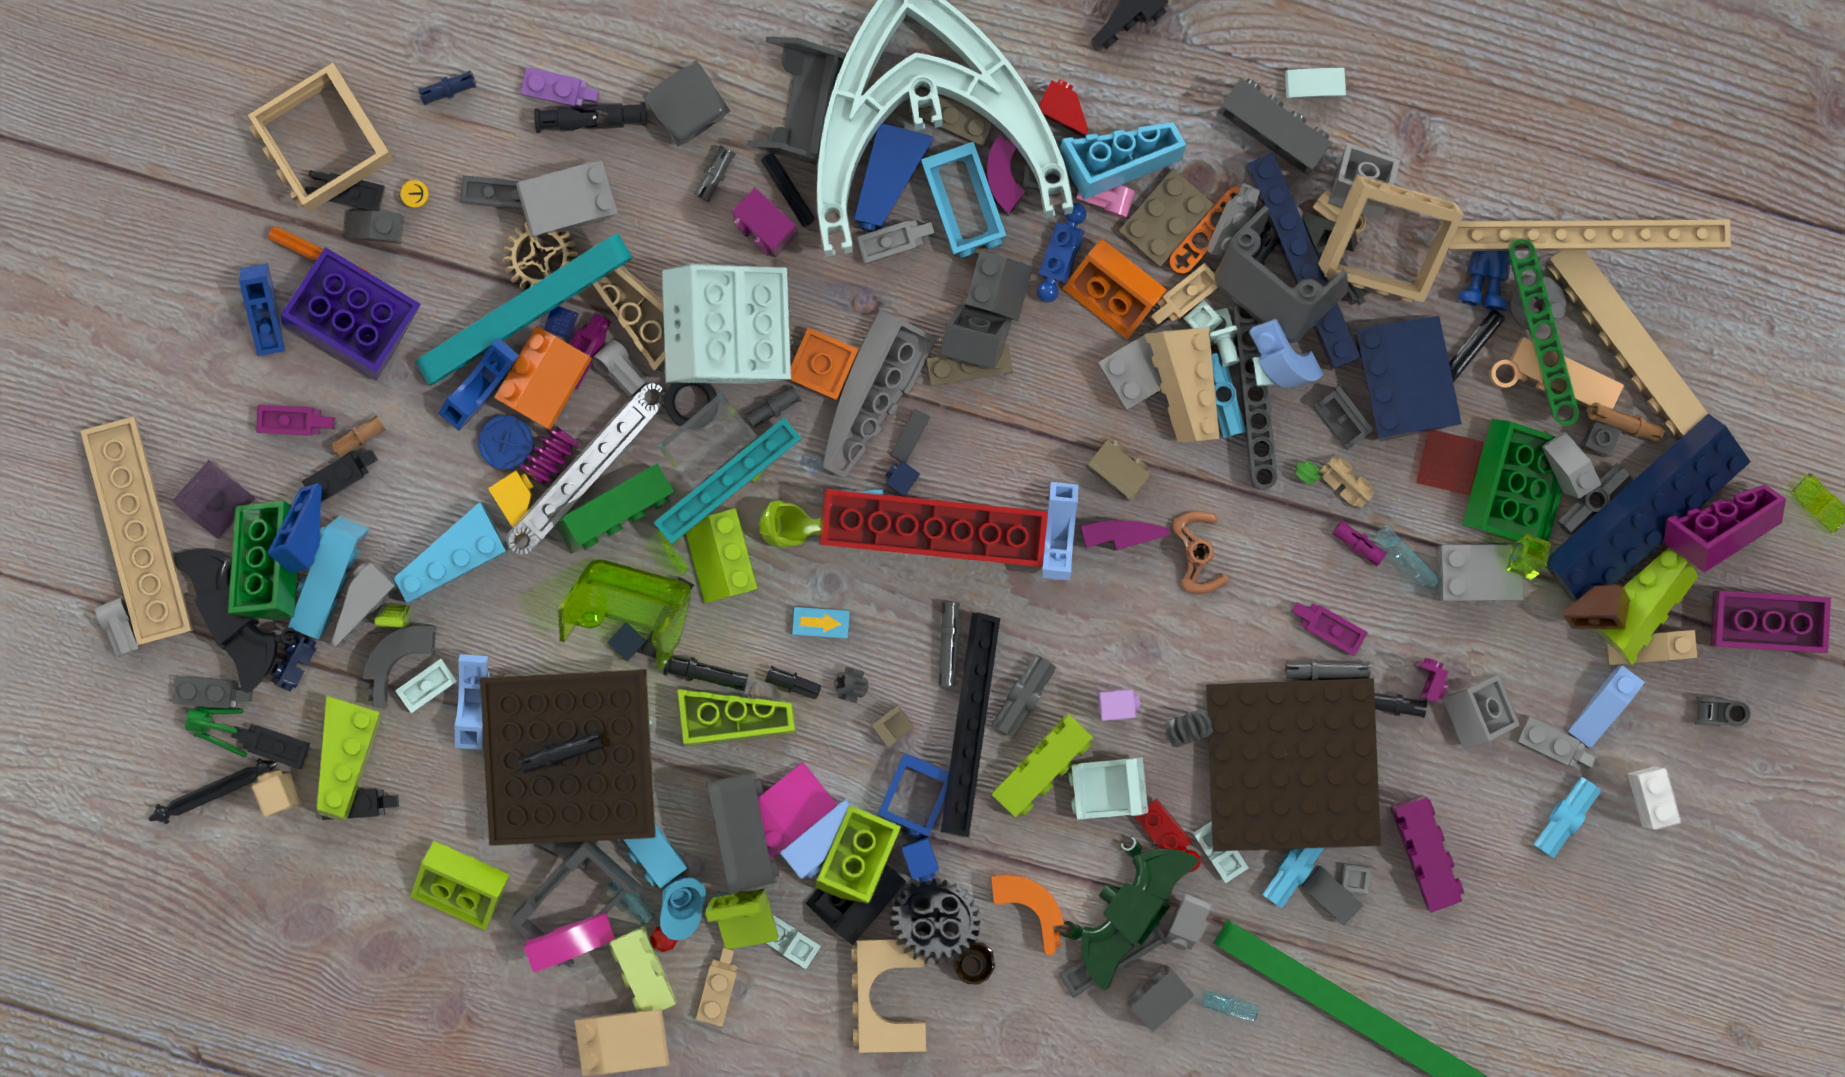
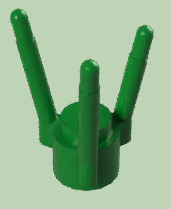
M200 706L199 711L189 710L185 729L194 732V737L203 738L242 757L247 756L246 752L205 733H209L211 729L237 733L236 728L213 723V717L209 716V714H242L243 709L206 708Z

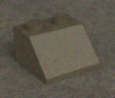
M1107 440L1085 467L1124 499L1130 501L1149 478L1150 474L1147 472L1149 467L1137 457L1134 460L1129 458L1125 454L1127 449L1117 440H1114L1112 443Z

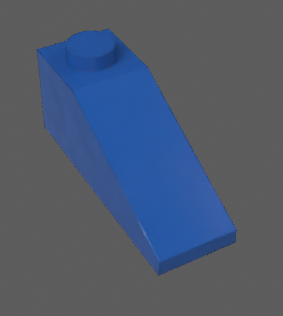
M268 263L241 268L239 284L257 356L284 352V339Z
M318 483L299 489L268 551V554L289 573L307 570L315 561L314 556L319 548L322 490Z

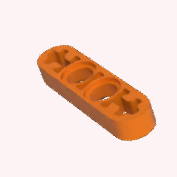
M1241 187L1229 189L1169 258V266L1173 272L1181 275L1187 274L1207 253V246L1198 249L1193 245V236L1202 233L1207 237L1209 244L1215 231V227L1210 221L1211 216L1214 213H1223L1224 208L1220 207V205L1224 203L1226 206L1228 199L1232 200L1230 195H1238ZM1187 244L1189 249L1199 256L1195 259L1191 255L1186 261L1189 265L1187 268L1184 266L1177 268L1175 266L1177 263L1175 256L1183 257L1188 251L1183 246Z

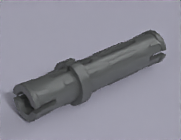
M942 602V624L939 627L941 648L938 685L956 686L958 634L961 633V628H958L960 603Z
M1311 659L1310 662L1286 661L1285 671L1287 673H1285L1286 679L1310 678L1311 681L1317 679L1370 678V670H1368L1370 662H1318L1317 659Z

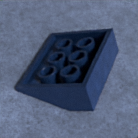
M1439 316L1381 324L1356 330L1379 441L1462 425Z

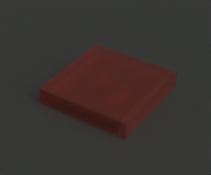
M1436 430L1428 431L1416 484L1470 496L1484 441Z

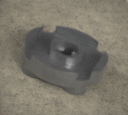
M1536 276L1524 279L1522 281L1523 284L1526 286L1532 285L1536 280ZM1543 277L1554 321L1557 324L1565 314V295L1561 287L1553 279ZM1516 286L1509 302L1510 313L1518 325L1528 330ZM1532 298L1529 301V309L1534 313L1539 312L1537 308H1531L1530 304L1534 302ZM1541 324L1537 327L1536 332L1546 331L1550 327L1547 324Z

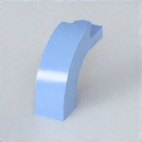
M1051 482L1042 578L1070 581L1073 536L1079 485Z

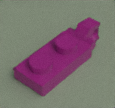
M594 313L588 325L585 324L582 329L578 328L569 345L592 358L602 347L611 321ZM592 359L589 365L587 366L586 370L584 371L582 377L580 378L579 382L577 383L575 387L576 390L579 388L591 364L593 363Z
M258 405L256 433L320 435V428L335 429L336 418L322 417L321 410L315 408Z
M1295 602L1290 611L1303 619L1300 625L1305 627V630L1354 657L1368 633L1321 605L1317 606L1314 603L1307 608Z

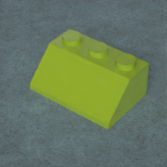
M736 508L706 516L686 533L705 604L759 590Z
M849 805L815 888L842 899L869 903L901 826Z
M433 841L420 865L410 898L486 931L505 890L510 874L458 852L447 845Z

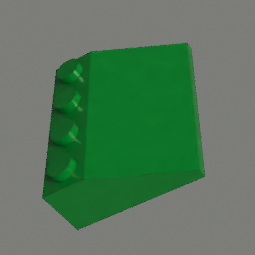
M1491 419L1462 526L1546 550L1562 495V489L1542 446L1556 436L1511 421Z

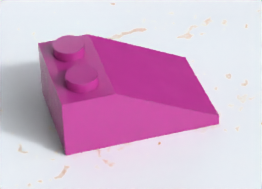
M804 762L758 797L771 859L837 806V803Z

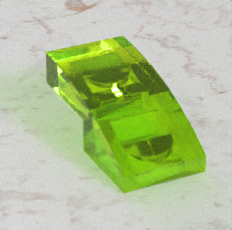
M1808 473L1790 492L1830 533L1834 534L1845 523V505L1836 495L1831 494L1813 474Z
M658 528L661 543L669 560L680 575L683 576L691 568L673 549L681 540L678 539L671 544Z

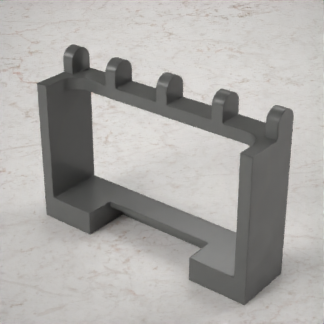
M583 841L513 913L509 923L528 940L545 935L528 918L571 871L573 872L587 857L622 887L598 914L608 913L614 906L624 912L628 907L621 899L632 891L640 895L644 888L592 841ZM569 959L562 963L571 967L574 964V960Z

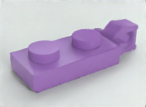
M526 67L520 94L563 105L582 107L583 101L598 103L600 92L586 88L587 82L579 78Z

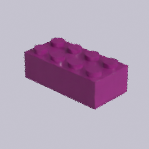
M1713 591L1710 646L1828 653L1831 597Z

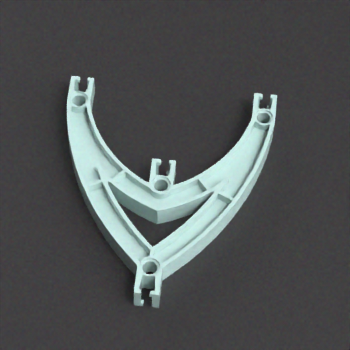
M878 0L851 44L830 98L818 161L817 205L825 257L836 255L835 249L833 250L832 245H829L828 234L842 232L845 242L841 243L842 249H844L845 254L853 252L847 219V203L855 170L866 146L879 126L908 98L915 131L926 129L922 118H919L918 108L928 106L933 108L935 116H932L931 119L934 122V127H942L943 119L938 94L952 98L984 116L1011 140L1030 166L1039 185L1045 218L1055 216L1053 205L1050 206L1049 194L1061 193L1064 199L1062 204L1064 214H1071L1073 212V202L1066 168L1055 138L1037 102L999 49L978 27L946 0ZM907 15L945 42L971 68L968 69L939 57L914 53L885 73L864 94L880 56ZM920 87H925L930 93L925 97H920L915 91ZM1049 174H1055L1060 178V181L1056 184H1050L1046 181L1045 177ZM829 213H836L840 216V219L836 223H829L825 220V217Z

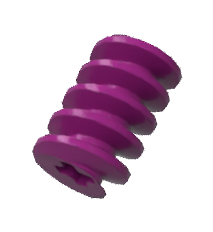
M556 426L557 431L547 429L551 439L541 437L540 441L544 448L536 446L533 448L538 455L537 457L527 456L531 465H520L523 471L542 485H544L543 481L553 482L549 472L559 474L560 471L556 463L562 465L567 463L562 456L563 454L573 455L569 446H580L577 440L558 426Z

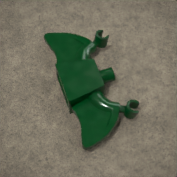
M1131 836V839L1134 841V844L1131 848H1128L1123 841L1121 842V848L1134 858L1132 862L1136 869V875L1132 885L1124 883L1118 891L1110 884H1107L1102 889L1099 897L1109 905L1103 913L1107 920L1100 926L1094 928L1085 926L1084 929H1081L1078 924L1066 921L1064 924L1072 926V931L1070 934L1061 933L1062 936L1071 940H1077L1079 937H1082L1081 951L1085 966L1095 983L1102 990H1107L1110 987L1119 963L1134 949L1133 945L1139 949L1143 946L1170 908V905L1163 900L1168 901L1175 884L1198 864L1197 857L1174 849H1155L1140 854L1142 846L1133 836Z

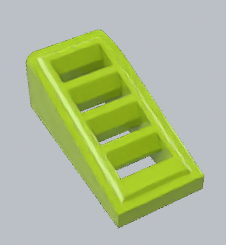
M384 604L375 618L376 626L403 628L410 626L411 607L409 605Z

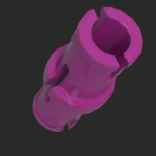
M1343 520L1339 522L1332 532V535L1351 547L1353 553L1356 554L1358 552L1376 567L1387 554L1386 551L1367 539L1368 536L1365 533L1360 534Z

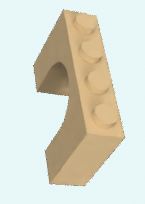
M897 938L858 939L857 945H852V962H857L858 973H852V990H858V1001H853V1018H858L859 1029H853V1045L859 1046V1053L926 1051V1021L887 1020L875 1011L870 1001L871 985L882 972L892 968L925 967L924 956L920 955L914 960V951L911 950L908 953H904L906 944L897 945Z

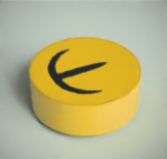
M410 180L401 189V199L410 208H421L428 202L429 190L421 181Z

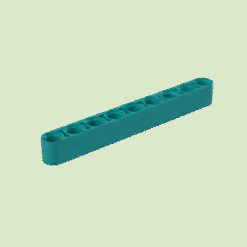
M619 233L429 351L417 359L415 364L429 386L434 385L487 352L490 345L497 338L503 342L626 264L633 256Z

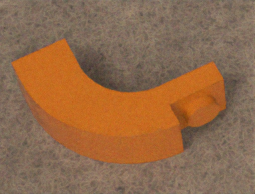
M1017 874L991 875L994 905L1021 903L1030 907L1038 915L1041 922L1044 954H1056L1055 947H1061L1059 930L1053 931V926L1064 925L1059 906L1049 891L1038 882Z

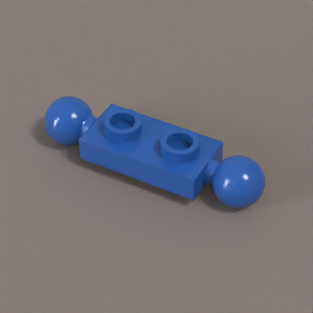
M1073 203V212L1065 215L1066 224L1057 222L1038 273L1047 278L1037 288V296L1042 302L1051 303L1055 301L1059 294V289L1056 285L1057 281L1067 283L1085 233L1082 229L1076 228L1078 224L1085 220L1087 215L1085 207L1080 203Z

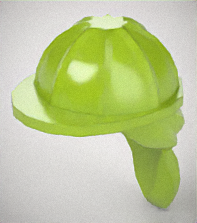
M775 500L770 502L768 507L761 513L758 524L759 532L768 544L778 546L781 549L798 546L805 542L809 536L819 535L821 518L812 519L797 505Z

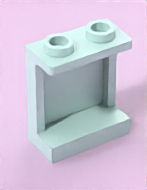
M1143 757L1072 765V770L1069 771V782L1071 787L1074 786L1075 798H1072L1073 814H1077V820L1148 813Z

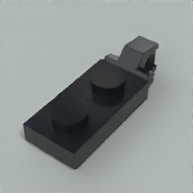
M369 450L360 456L355 451L304 479L302 483L304 487L318 483L322 487V503L365 478L364 476L369 473L366 467L376 462L378 458L373 450Z
M251 724L249 730L234 726L237 729V733H232L231 737L244 741L243 748L247 749L248 752L300 770L302 769L311 744L310 742L260 725Z
M359 789L356 792L348 818L385 815V808L399 806V795L384 796V789ZM322 816V820H333L332 818Z

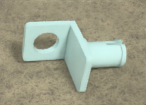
M1223 308L1215 312L1220 318L1225 320L1226 327L1225 329L1210 333V345L1217 344L1223 362L1222 365L1227 367L1239 363L1240 359L1233 342L1237 335V326H1233L1228 309Z

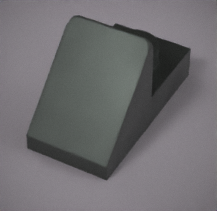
M1304 212L1302 216L1303 223L1320 260L1336 222ZM1355 228L1345 249L1354 252L1358 244Z

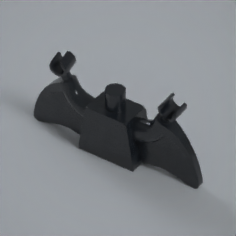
M193 549L175 554L174 561L190 577L194 584L197 599L194 602L216 644L234 660L241 689L245 693H250L269 673L276 658L278 643H282L286 647H291L296 643V640L287 641L284 639L286 634L295 633V629L285 628L279 635L276 632H263L257 626L259 623L258 618L228 614L232 557L212 549Z

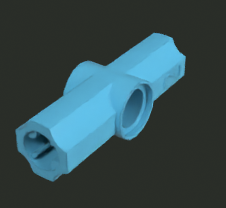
M1220 353L1211 354L1215 397L1216 390L1219 388L1228 389L1231 395L1228 402H1220L1216 398L1217 418L1222 437L1227 438L1244 433L1246 428L1228 366L1223 367Z
M1581 776L1565 800L1562 799L1556 805L1548 818L1550 821L1533 845L1551 858H1554L1568 837L1572 836L1582 825L1586 818L1585 813L1602 790Z
M1324 848L1291 849L1279 864L1278 872L1262 895L1282 908L1290 896H1292L1297 886L1301 885L1314 868L1313 863Z

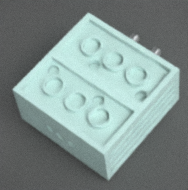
M691 264L662 270L666 382L764 384L791 379L790 345L793 344V341L789 340H793V338L789 336V318L792 316L789 312H792V310L788 308L787 268Z

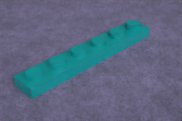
M785 417L782 418L654 522L668 541L673 544L802 440V438Z

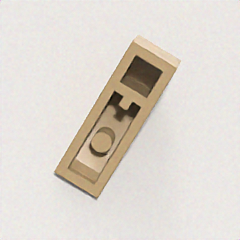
M1695 630L1653 633L1651 635L1653 639L1647 647H1642L1637 654L1638 659L1635 663L1697 658ZM1606 642L1609 665L1629 663Z

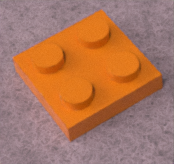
M808 327L790 367L791 379L789 380L837 400L859 349Z

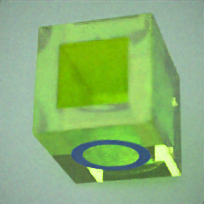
M1525 533L1511 547L1507 570L1532 580L1546 567L1551 543Z

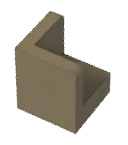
M898 705L871 725L888 748L914 728V725Z

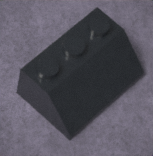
M885 863L869 903L842 899L817 889L805 904L834 932L853 945L907 881L889 864Z

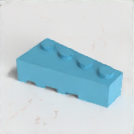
M1172 122L1139 127L1135 131L1124 132V130L1113 131V134L1102 136L1091 134L1086 135L1082 139L1073 140V137L1065 138L1062 140L1059 151L1066 170L1083 200L1181 161L1186 143Z
M479 502L402 570L394 580L406 603H412L509 551L484 503Z
M338 516L326 528L322 527L320 529L319 548L314 556L315 561L310 567L307 578L303 577L299 583L297 592L300 593L298 602H295L294 617H290L289 628H293L317 640L325 635L339 602V599L336 598L337 593H342L349 579V574L345 573L346 569H351L354 561L357 560L360 550L356 548V545L363 537L366 538L369 528Z

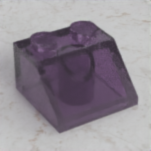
M209 459L172 502L192 520L219 539L234 523L235 507L250 505L256 497L217 462Z

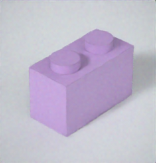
M1133 689L1097 692L1099 715L1102 721L1136 718L1135 712L1140 711L1139 695L1134 694Z

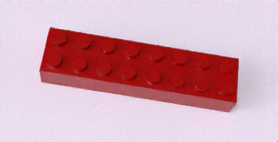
M823 489L818 544L1043 567L1048 511Z

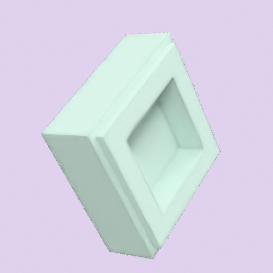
M1204 299L1183 318L1193 329L1209 328V334L1223 322L1220 316Z

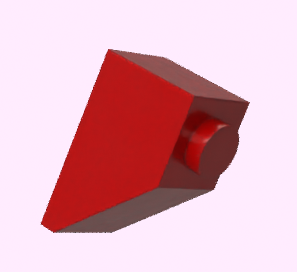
M1060 79L1058 82L1051 80L1039 104L1042 114L1046 119L1085 138L1088 133V127L1077 93L1072 91L1073 86Z

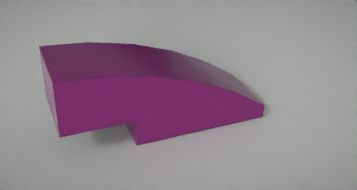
M1115 520L1080 526L1086 548L1112 540L1115 551L1170 535L1167 528L1137 521Z

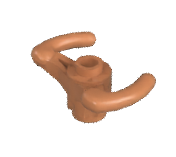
M1205 511L1185 513L1172 521V532L1183 541L1188 570L1182 578L1181 584L1188 593H1210L1221 588L1229 581L1228 575L1222 574L1207 583L1200 584L1196 582L1202 567L1208 564L1215 554L1213 552V544L1210 541L1197 538L1186 526L1191 522L1215 524L1218 521L1217 515ZM1186 535H1188L1193 541L1189 543V540L1186 537ZM1197 547H1201L1204 550V555L1201 558L1194 555V550ZM1193 565L1197 566L1194 573H1192L1194 570Z

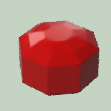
M657 926L651 935L653 947L661 952L673 950L678 940L668 938L662 932L660 926Z

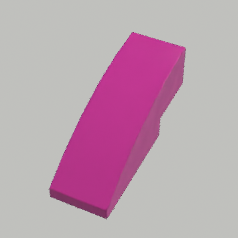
M604 912L553 929L552 933L525 942L524 950L534 973L614 940L615 935L607 913Z

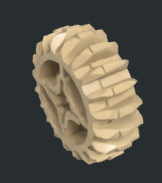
M527 222L524 223L527 230L525 233L521 229L516 228L515 232L520 237L516 240L514 237L509 236L508 240L514 246L513 248L509 246L504 247L505 252L512 253L511 256L503 258L504 263H512V266L507 267L505 271L507 274L516 272L511 281L516 283L522 279L519 288L524 290L528 284L532 287L543 279H532L526 276L522 269L538 267L546 278L552 274L551 261L558 257L559 254L563 253L561 267L571 262L570 258L578 257V252H569V249L576 246L575 241L565 242L570 237L568 231L564 232L561 236L559 235L561 231L543 234L556 239L560 243L558 246L545 248L541 246L537 236L531 237ZM529 239L531 252L522 261H519L520 249ZM535 245L543 254L545 252L548 253V256L544 257L546 270L539 261L534 262V259L537 258L536 252H538Z

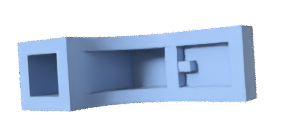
M1277 319L1254 326L1249 333L1262 355L1258 362L1268 377L1277 385L1283 388H1294L1316 381L1323 376V372L1312 351L1298 355L1292 349Z
M460 654L455 748L483 750L480 678H489L488 656Z

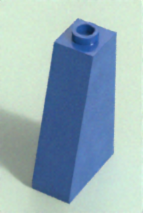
M883 123L879 126L854 217V222L859 223L858 228L868 231H875V227L882 229L919 167L921 159L925 157L931 147L933 136Z

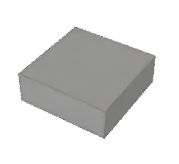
M1343 864L1341 885L1349 893L1369 895L1372 867Z

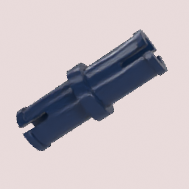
M470 70L449 79L447 77L441 78V82L419 88L418 90L423 104L427 105L446 97L448 99L454 98V94L476 88L477 85Z

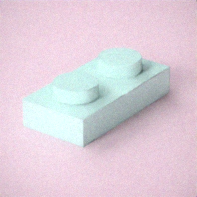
M440 659L395 691L410 713H413L458 681L443 659Z

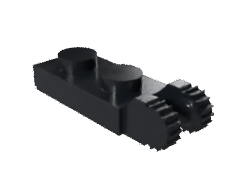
M309 170L308 174L314 180L328 181V183L341 176L335 173L326 174ZM361 180L330 199L329 202L366 211H380L385 186ZM305 187L308 195L318 190L315 187Z

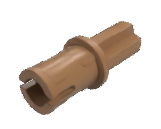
M376 415L357 428L352 427L353 431L332 443V448L338 457H342L360 445L365 446V442L386 431Z

